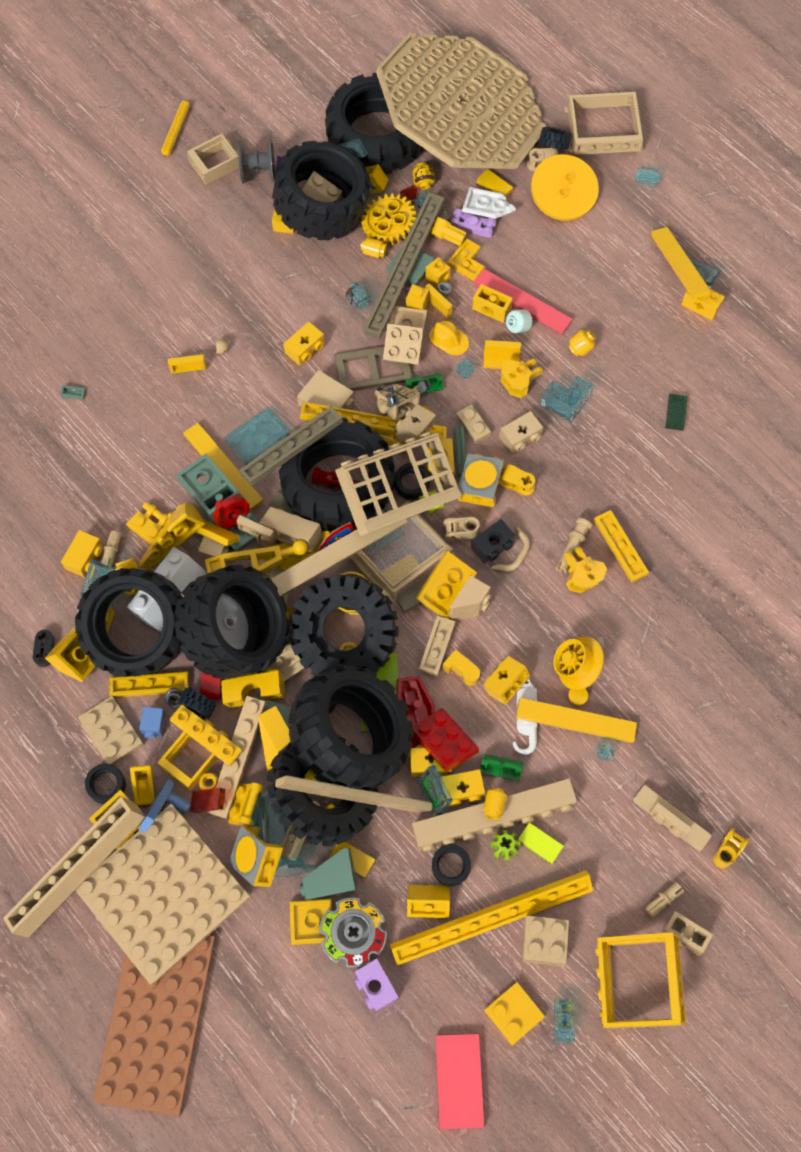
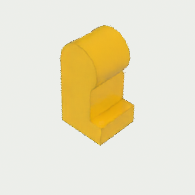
M455 650L443 663V670L448 674L453 670L462 677L466 685L474 686L478 683L480 678L479 668L459 651Z

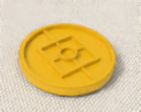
M560 154L545 159L538 165L531 179V194L535 204L544 214L556 220L572 221L585 216L592 209L598 197L599 186L594 171L586 162L575 156Z

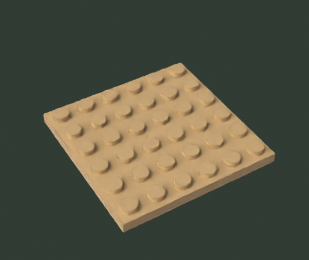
M169 804L157 815L145 833L139 830L105 859L75 889L77 894L151 986L251 898L172 804Z

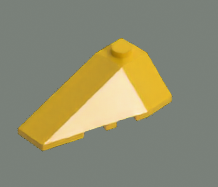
M185 502L176 508L138 563L140 568L150 571L168 555L173 547H179L206 524L195 506Z
M110 606L105 616L107 633L115 615V611ZM74 626L56 644L45 659L59 672L83 682L95 665L90 661L89 655H85L78 643L79 634L75 632Z
M276 706L258 715L267 774L273 768L270 766L273 758L291 742L289 728ZM308 770L305 779L316 780L312 770Z

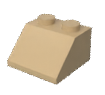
M315 171L312 172L301 189L307 196L321 202L337 201L342 190Z
M470 576L450 606L449 619L459 621L478 617L482 611L486 612L491 603L489 602L492 596L490 595L491 587Z

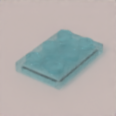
M267 407L229 433L224 439L243 463L247 465L289 436L290 431Z

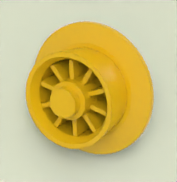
M583 636L566 640L558 647L554 655L553 664L561 682L569 689L583 690L597 680L604 664L603 649L597 640Z

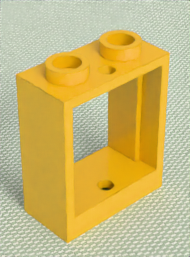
M183 732L158 761V765L188 790L192 791L199 783L202 775L207 773L219 758L211 754L196 774L189 778L171 764L192 739Z

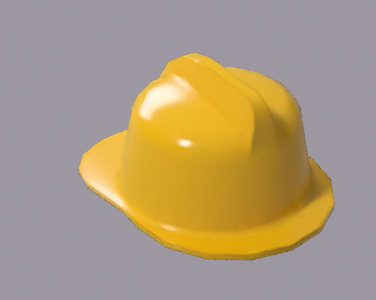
M437 322L429 333L430 341L450 355H461L469 347L468 337L457 329L452 322Z

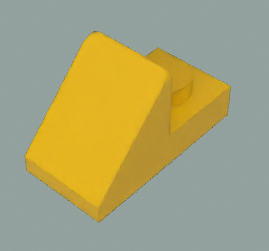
M151 764L130 766L135 803L137 805L152 804L156 798L154 786L156 774Z

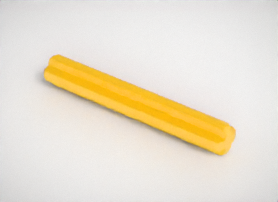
M183 100L180 103L161 149L163 155L170 156L190 108L188 101Z

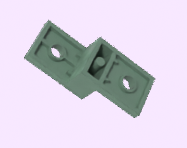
M207 454L176 474L179 482L199 504L203 516L215 525L217 524L213 520V513L216 509V502L225 500L235 494H240ZM200 476L208 477L205 482L198 481ZM250 511L247 517L245 515L243 516L256 523H259V521ZM235 527L226 529L240 535L239 542L229 545L234 552L241 551L256 540L255 536L247 532L235 531Z

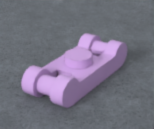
M455 209L453 213L454 218L450 221L451 225L456 228L486 238L492 236V229L495 228L497 223L494 218H483L462 212L461 209Z

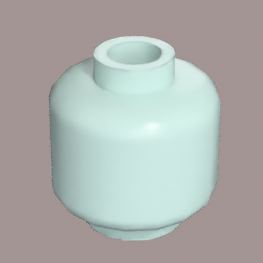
M524 309L513 310L507 315L506 326L512 333L527 332L532 326V316Z

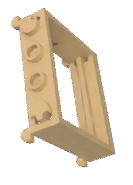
M636 92L569 95L568 106L564 107V112L569 115L573 150H570V155L643 151V136ZM630 106L635 135L578 138L574 109Z

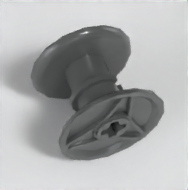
M272 139L268 141V152L259 153L258 150H255V153H245L243 142L239 140L238 155L242 184L246 182V171L256 170V173L259 170H269L271 181L275 183Z

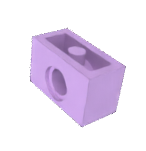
M377 959L355 971L357 977L353 980L358 989H364L367 994L364 1000L370 1010L374 1008L377 1013L399 999ZM372 981H378L381 984V989L376 993L369 990V984Z

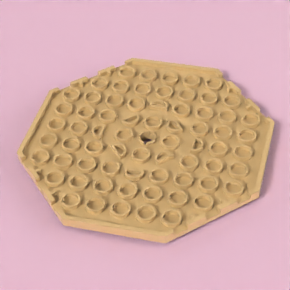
M409 33L376 70L394 127L452 168L517 169L538 142L542 127H546L545 123H542L540 109L538 105H535L533 91L531 87H528L526 74L473 37L458 39V36L446 35L445 38H438L437 35L432 34L416 36V33Z

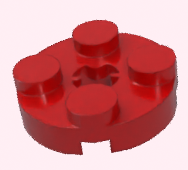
M239 493L225 500H219L215 504L216 509L213 513V520L217 526H222L223 529L235 527L238 525L236 520L239 515L247 517L250 505Z

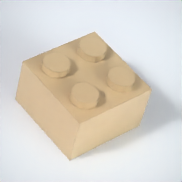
M526 916L524 919L521 962L564 967L567 961L569 920Z

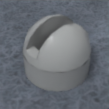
M440 282L437 291L442 296L447 297L451 292V285L447 282Z

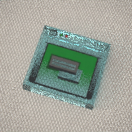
M429 766L418 779L417 784L425 800L432 803L431 812L435 817L441 815L453 802V799L436 766Z

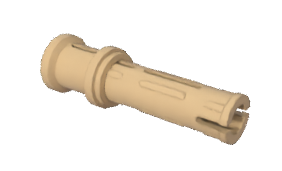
M577 518V524L569 534L570 540L555 567L557 571L567 573L569 565L564 554L569 551L575 556L574 548L579 547L580 544L585 542V536L588 530L592 528V523L586 519Z

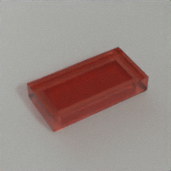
M214 788L192 791L190 812L223 810L226 789Z

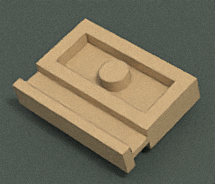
M290 643L285 646L282 654L277 657L276 662L261 671L265 673L268 669H276L284 675V681L286 682L305 668L299 662L302 658L300 655L294 654L291 647L293 645Z

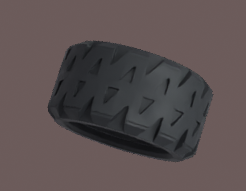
M327 141L303 142L302 146L295 145L289 149L286 156L283 155L279 162L272 199H274L273 206L277 215H282V222L288 228L295 229L297 234L307 238L314 237L317 240H331L333 237L339 239L348 235L350 231L355 230L359 225L370 194V177L362 161L359 158H355V155L348 149L341 148L335 143ZM315 171L342 190L345 198L337 202H321L307 196L297 184L307 180L312 172Z
M229 565L197 577L195 581L190 582L182 591L184 597L178 599L175 615L178 617V621L174 625L176 637L182 643L180 648L188 660L195 662L194 667L206 675H212L213 678L230 679L258 672L276 662L277 657L282 654L287 643L285 637L289 633V618L287 619L286 617L287 607L284 598L277 592L278 588L268 577L264 578L262 572L253 567L244 568L243 565ZM222 594L233 598L245 613L248 622V638L242 651L229 645L219 631L216 620V607Z
M118 569L97 578L88 587L89 590L81 596L77 606L79 611L75 616V632L79 634L78 643L84 654L89 655L90 661L101 670L122 677L141 676L159 671L168 666L181 653L182 649L180 646H182V643L176 637L174 623L178 621V617L175 615L177 602L183 596L178 587L172 581L166 579L165 576L143 569ZM131 589H138L149 594L159 605L163 617V628L159 640L149 651L141 655H131L119 650L110 641L105 628V616L109 605L118 595Z

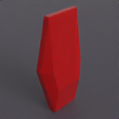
M420 676L397 679V697L399 700L404 699L408 707V721H412L414 725L435 712V704ZM413 735L412 741H410L412 747L422 745Z

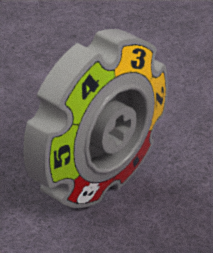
M360 898L339 900L335 904L336 910L330 911L328 909L320 922L319 934L325 936V941L321 943L322 950L335 964L339 960H344L346 968L363 967L371 962V954L378 956L385 946L387 931H383L380 927L385 922V919L380 910L371 902L363 906L360 904ZM348 928H351L352 930L356 928L358 930L356 933V938L355 936H348V933L350 932Z

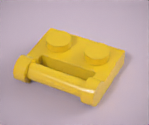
M258 783L240 784L236 791L234 805L229 812L228 823L236 826H251L253 821L251 817L258 795L263 790V785Z

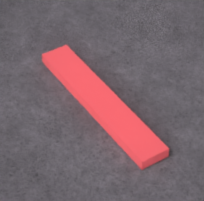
M483 269L474 280V284L478 287L482 284L512 297L513 307L518 310H527L532 318L562 335L572 323L573 319L486 269Z

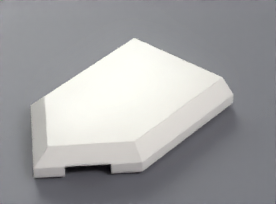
M469 187L462 212L494 219L516 211V208L507 202L503 194Z

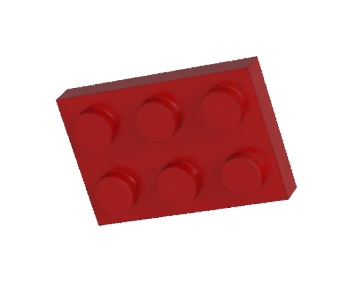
M443 708L413 725L415 738L445 772L479 753V747Z

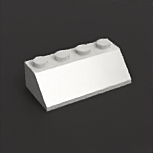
M175 547L172 548L154 571L172 581L181 592L190 582L195 581L197 577L208 574L191 557ZM140 590L127 606L128 610L135 618L162 633L163 617L159 605L149 594Z

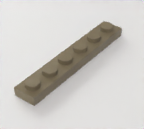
M330 406L239 470L240 475L250 486H253L343 423L342 417Z

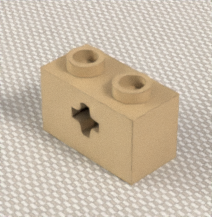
M417 404L413 410H408L404 420L401 419L397 423L395 438L402 442L414 437L416 440H419L420 435L428 433L433 427L436 414Z
M530 411L500 428L499 438L512 454L515 451L523 450L527 444L538 441L542 436L543 426Z
M676 911L670 915L661 933L673 932L678 934L679 945L697 956L704 953L713 936L712 933Z

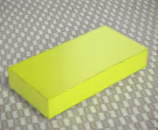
M531 823L527 825L518 838V841H521L523 845L551 864H553L564 847Z

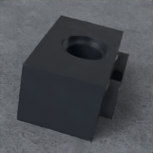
M500 519L471 540V548L484 564L488 561L492 562L499 557L502 551H508L514 546L516 535ZM490 541H497L499 544L492 545Z

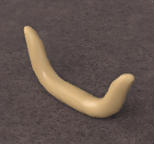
M518 526L516 527V532L523 541V548L515 561L508 565L497 564L492 566L491 569L508 572L515 570L522 564L530 550V541L528 536Z

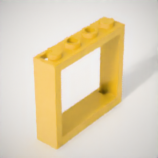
M672 932L597 938L598 943L595 951L599 957L597 976L600 979L601 988L598 989L599 1000L602 1001L600 1017H602L603 1028L686 1026L678 934ZM665 942L672 1018L616 1021L610 946Z

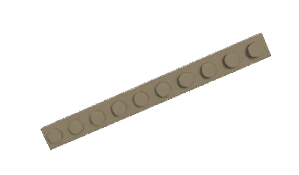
M428 192L363 329L364 334L378 339L381 338L444 204L445 197Z

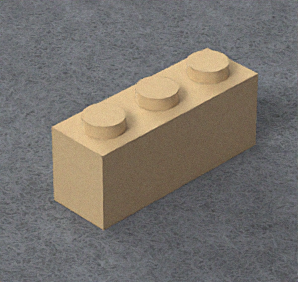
M270 507L259 522V524L274 530L275 538L278 541L292 546L297 540L305 541L308 546V552L313 551L322 537L320 524L313 520L304 519L299 515L287 513L282 509Z

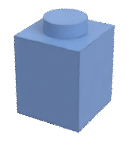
M143 707L139 730L145 738L156 739V737H163L166 719L164 709Z

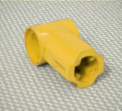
M437 217L430 231V234L458 246H461L467 235L465 231L452 226L450 222L440 217Z

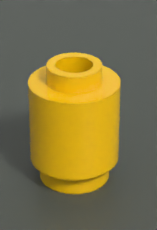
M367 237L366 240L362 241L361 250L364 255L384 258L387 244L384 241Z
M493 787L492 790L487 791L483 808L486 818L500 820L504 814L507 794L504 793L503 789Z

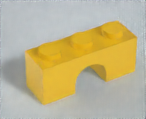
M268 669L265 673H251L244 677L221 681L223 704L228 708L243 706L246 696L256 688H260L263 699L274 701L286 698L284 675L276 669Z

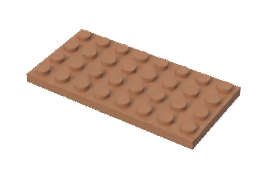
M207 936L152 986L125 954L93 1102L181 1116L215 936Z

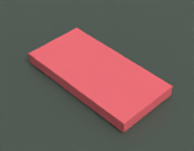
M479 1034L436 1036L440 1129L484 1128Z

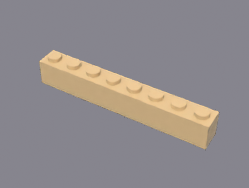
M570 779L507 796L504 814L500 820L486 818L483 811L484 803L414 822L412 823V830L418 851L429 852L435 850V846L442 844L443 846L453 845L459 839L468 841L474 839L475 835L480 833L489 835L495 832L494 829L501 827L503 830L510 829L518 822L527 824L533 822L534 818L542 816L544 819L553 816V812L561 810L562 813L572 811L577 800Z
M120 797L7 913L3 919L12 934L29 938L145 818V815L135 802Z

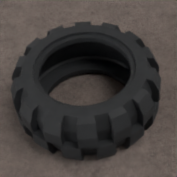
M372 73V76L364 77L362 74L352 78L350 84L343 83L336 90L334 96L331 97L325 111L328 142L335 143L337 146L351 151L355 158H359L365 167L379 164L385 174H391L394 168L398 167L401 170L412 162V158H416L423 149L422 146L402 134L399 130L385 136L372 137L363 135L350 126L355 119L367 113L385 112L390 114L377 73Z
M342 418L343 423L281 465L279 469L280 484L287 505L293 508L294 514L320 524L321 529L330 530V526L341 527L349 522L353 526L355 522L343 492L326 493L313 488L307 483L306 477L311 468L319 461L331 456L344 455L357 459L366 454L369 457L374 456L373 452L383 448L384 451H388V444L376 431L371 433V427L357 420L353 424L348 423L347 418ZM393 456L381 459L380 462L392 491L395 484ZM375 462L366 465L369 469V479L380 475ZM382 479L371 482L376 496L387 493ZM367 485L355 488L360 502L371 498ZM388 496L377 500L381 511L389 501ZM373 502L362 506L367 520L376 517V509Z
M355 665L335 666L315 675L296 694L295 701L291 705L288 721L289 724L293 725L289 729L292 747H297L300 753L297 759L305 770L309 767L316 774L314 778L319 782L370 791L378 788L398 773L401 766L406 763L412 747L410 741H412L414 735L413 723L407 719L409 710L404 699L399 700L394 693L396 689L387 680L381 681L378 679L376 672L367 668L356 670ZM329 703L344 705L352 709L363 719L372 737V755L362 754L351 749L338 737L330 721Z

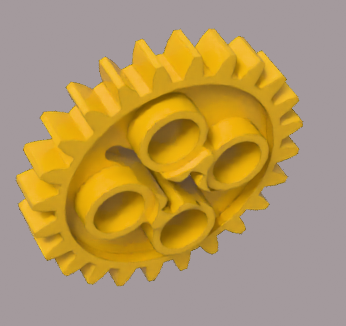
M393 193L390 197L385 194L383 199L378 196V201L372 199L373 205L367 204L368 209L364 210L365 215H362L363 221L361 222L367 237L384 241L385 244L391 242L392 245H394L396 240L398 243H401V238L406 240V234H409L417 218L415 207L412 206L411 201H407L406 197L401 199L400 194L394 197Z

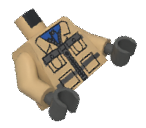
M428 378L420 380L418 385L412 389L398 384H393L385 389L378 387L375 391V396L378 398L377 407L380 413L386 414L395 421L406 416L409 409L413 410L417 404L419 405L420 394L431 387Z

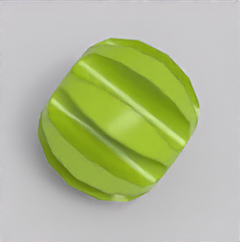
M501 830L502 835L496 832L492 836V839L496 842H490V849L497 850L493 855L497 858L503 855L504 861L510 860L509 855L515 858L519 854V851L515 848H521V841L514 840L518 835L514 832L508 835L507 830ZM503 841L506 844H510L508 849L505 846L501 847Z

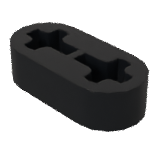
M45 629L37 632L34 640L33 660L39 667H47L51 664L45 658L41 662L39 657H42L43 651L45 656H47L54 648L55 643L52 633ZM47 636V637L49 638V640H45V646H44V644H43V642L41 641V639H44V637Z

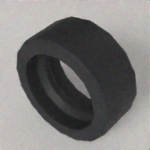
M406 463L396 471L395 488L401 497L408 500H416L423 495L421 487L410 490L403 487L401 483L404 475L415 473L412 463ZM418 465L422 478L430 477L427 469L422 465ZM430 481L424 483L427 492L429 490Z
M108 763L93 767L85 779L87 794L100 804H105L119 790L124 793L126 788V780L123 773L117 767ZM102 773H112L117 779L116 789L111 794L105 796L96 793L94 789L95 779Z
M448 844L435 852L432 858L431 869L438 882L443 885L456 886L467 879L471 869V860L469 854L462 847ZM448 853H455L460 856L464 864L462 872L453 878L446 877L439 869L441 857Z

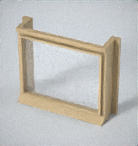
M409 500L400 507L410 504ZM420 514L406 518L408 521L406 525L349 557L372 584L378 585L383 590L382 594L384 596L388 595L392 603L397 600V592L437 563L445 551L455 555L453 548L437 534Z

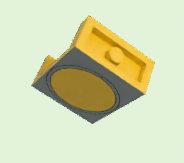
M467 454L458 485L462 497L458 498V501L495 507L496 489L501 472L505 470L504 460L498 457H485L481 454Z
M241 825L228 864L252 886L271 887L283 847L279 844L264 843L257 837L260 829L258 826Z

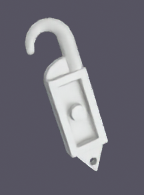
M529 679L526 681L528 684H524L517 692V707L519 698L537 701V689H534ZM517 719V731L522 735L529 736V746L526 749H521L518 747L517 742L514 741L513 747L519 754L529 755L536 749L537 723Z

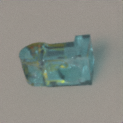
M554 999L553 1042L573 1043L575 1040L573 1000Z

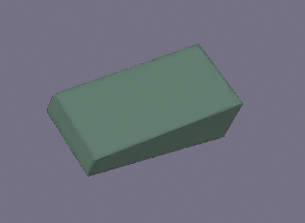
M62 385L60 397L63 399L83 400L85 388Z

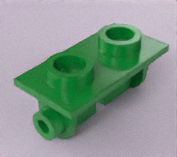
M438 373L405 379L406 388L412 389L418 385L420 380L428 378L431 387L422 393L443 390L442 375Z
M483 754L480 771L481 774L520 781L523 762Z

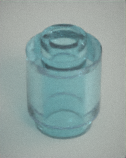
M637 168L635 182H638L640 185L655 187L656 183L659 184L661 173H658V169Z

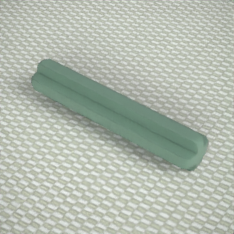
M462 425L454 427L458 477H461L466 461L464 427Z

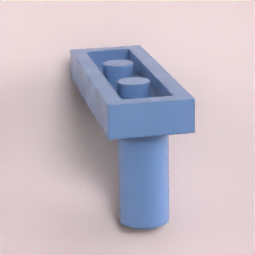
M168 779L160 789L145 818L138 827L143 833L154 822L164 802L172 804L183 814L190 807L191 803L171 791L175 784Z

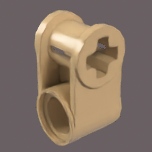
M550 147L530 150V159L527 162L528 169L535 171L542 161L551 156L559 155L558 149Z
M475 517L448 518L443 521V525L446 526L445 540L448 542L472 540L480 534V523ZM469 526H474L476 529L468 530L467 528Z

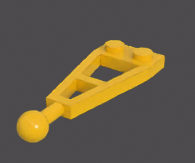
M297 540L293 546L281 549L280 546L220 554L205 559L207 573L227 567L226 562L251 558L253 568L261 571L263 574L284 562L283 557L292 554L304 555L308 550V546L305 541ZM276 555L275 558L260 565L258 557Z

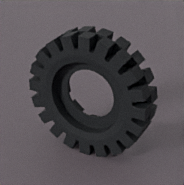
M354 575L330 576L316 581L313 586H308L302 592V598H297L293 606L296 610L290 614L289 623L293 624L292 629L289 630V639H294L295 645L291 646L294 654L300 655L302 659L299 662L305 669L310 668L312 675L315 676L323 670L334 668L335 666L354 665L356 670L367 668L373 672H378L389 661V655L394 652L397 645L395 637L399 636V626L395 624V620H398L396 610H392L390 606L393 604L388 595L384 596L382 594L383 590L378 585L369 583L370 580L363 577H354ZM339 607H348L355 610L364 621V637L360 644L351 650L334 648L329 644L324 635L323 627L326 617L331 611Z
M338 735V737L345 743L346 739ZM289 742L273 758L270 764L273 768L267 774V781L272 783L267 787L268 797L277 798L271 806L275 814L282 811L285 814L279 821L286 829L294 824L295 828L292 834L299 839L308 835L307 843L318 845L320 842H322V846H333L336 843L339 845L362 831L372 820V814L376 812L377 805L342 799L337 807L326 809L316 805L305 792L275 787L278 778L287 775L305 779L306 773L310 770L309 767L305 770L297 759L300 754L297 747H292L291 742ZM353 744L348 746L357 752L359 751ZM378 788L372 789L370 791L378 792Z

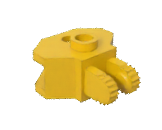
M507 359L502 363L500 381L510 395L519 398L526 396L529 384H531L534 378L543 373L541 367L532 371L529 370L536 366L537 361L535 359L525 363L524 361L518 362Z
M580 547L574 548V554L579 562L576 561L571 552L568 551L564 554L570 567L568 569L570 574L566 585L570 591L583 593L597 586L604 579L607 568L603 562L592 560L591 557L587 558Z

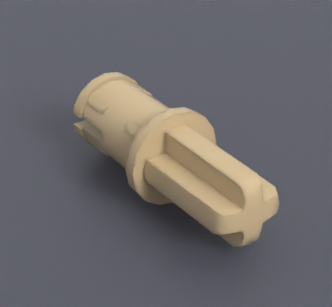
M111 531L109 534L107 545L103 548L105 551L100 563L102 567L104 565L108 569L113 567L115 555L119 552L117 548L121 538V533L118 531Z
M674 882L663 893L659 892L658 897L646 906L647 913L654 917L666 906L670 907L671 902L684 893V890L681 889L682 887L677 882Z

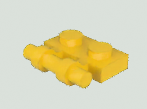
M145 502L142 507L147 512L143 515L138 511L126 523V526L151 545L168 520V515L160 512L154 504L151 505ZM154 516L159 519L157 524L151 521Z

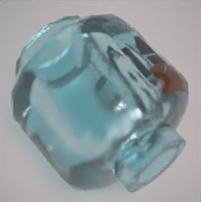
M354 282L348 286L346 298L352 308L362 310L370 305L372 296L365 284Z

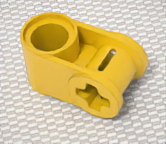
M508 464L499 479V484L507 489L529 496L535 490V477L531 473Z
M732 827L713 856L714 864L721 869L728 868L741 854L750 839L743 838ZM721 853L728 856V862L721 859Z

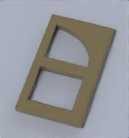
M385 346L334 355L339 382L352 391L403 383L405 379L412 378L409 363L394 361L402 370L403 375L379 379L375 357H383ZM368 358L372 380L347 384L343 362Z

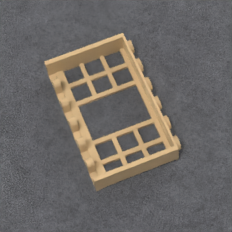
M428 432L420 435L419 440H416L414 437L404 441L405 445L400 446V443L389 446L388 451H384V448L373 452L374 456L369 457L366 454L358 457L357 462L352 463V460L341 463V468L335 470L360 536L462 497L438 436L439 433L431 435ZM426 443L429 444L433 456H430ZM422 445L426 459L416 462L411 448ZM407 450L424 498L397 508L380 460ZM432 460H435V463H436L437 468H438V471H439L438 474H437V472H436V469H435V467H434V464H433V461H432ZM375 462L380 475L369 479L364 465ZM428 462L432 476L422 479L418 465ZM360 467L365 481L353 484L349 471ZM439 477H441L446 490H443ZM382 479L387 493L376 496L371 482ZM434 479L439 493L429 496L424 483ZM367 485L371 498L360 502L355 488ZM388 496L393 510L382 514L377 500ZM373 502L378 516L367 520L362 506Z

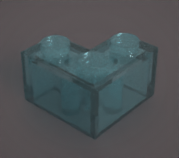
M578 376L569 389L552 381L542 395L541 405L566 420L573 422L590 398L593 385Z

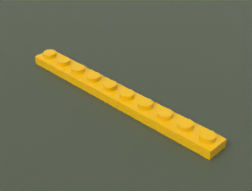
M587 870L394 942L390 944L395 962L398 966L593 891L590 875Z

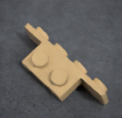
M646 785L642 787L633 799V802L649 813L657 823L666 826L673 835L680 837L700 852L711 838L710 833Z

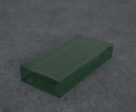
M669 394L665 422L666 429L684 430L687 396Z

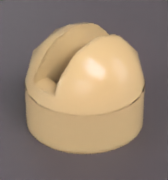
M216 339V354L225 353L228 350V343L225 340Z

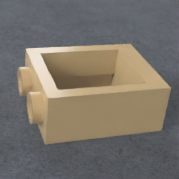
M223 134L187 151L190 164L205 185L239 168L238 151L233 149L231 141L226 139ZM223 149L229 159L207 169L202 160Z

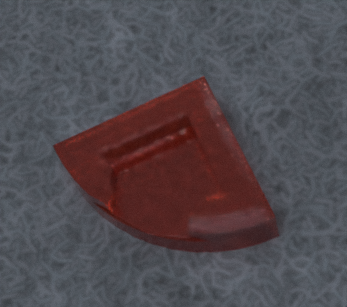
M415 185L400 191V196L402 198L406 197L407 201H411L412 205L417 198Z

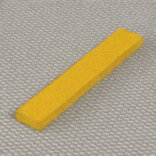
M664 227L651 231V237L692 299L710 295L709 287L669 228Z
M199 423L183 432L186 439L201 456L207 454L250 505V512L264 503L263 498L240 475L239 470Z
M519 698L516 719L634 743L637 722Z

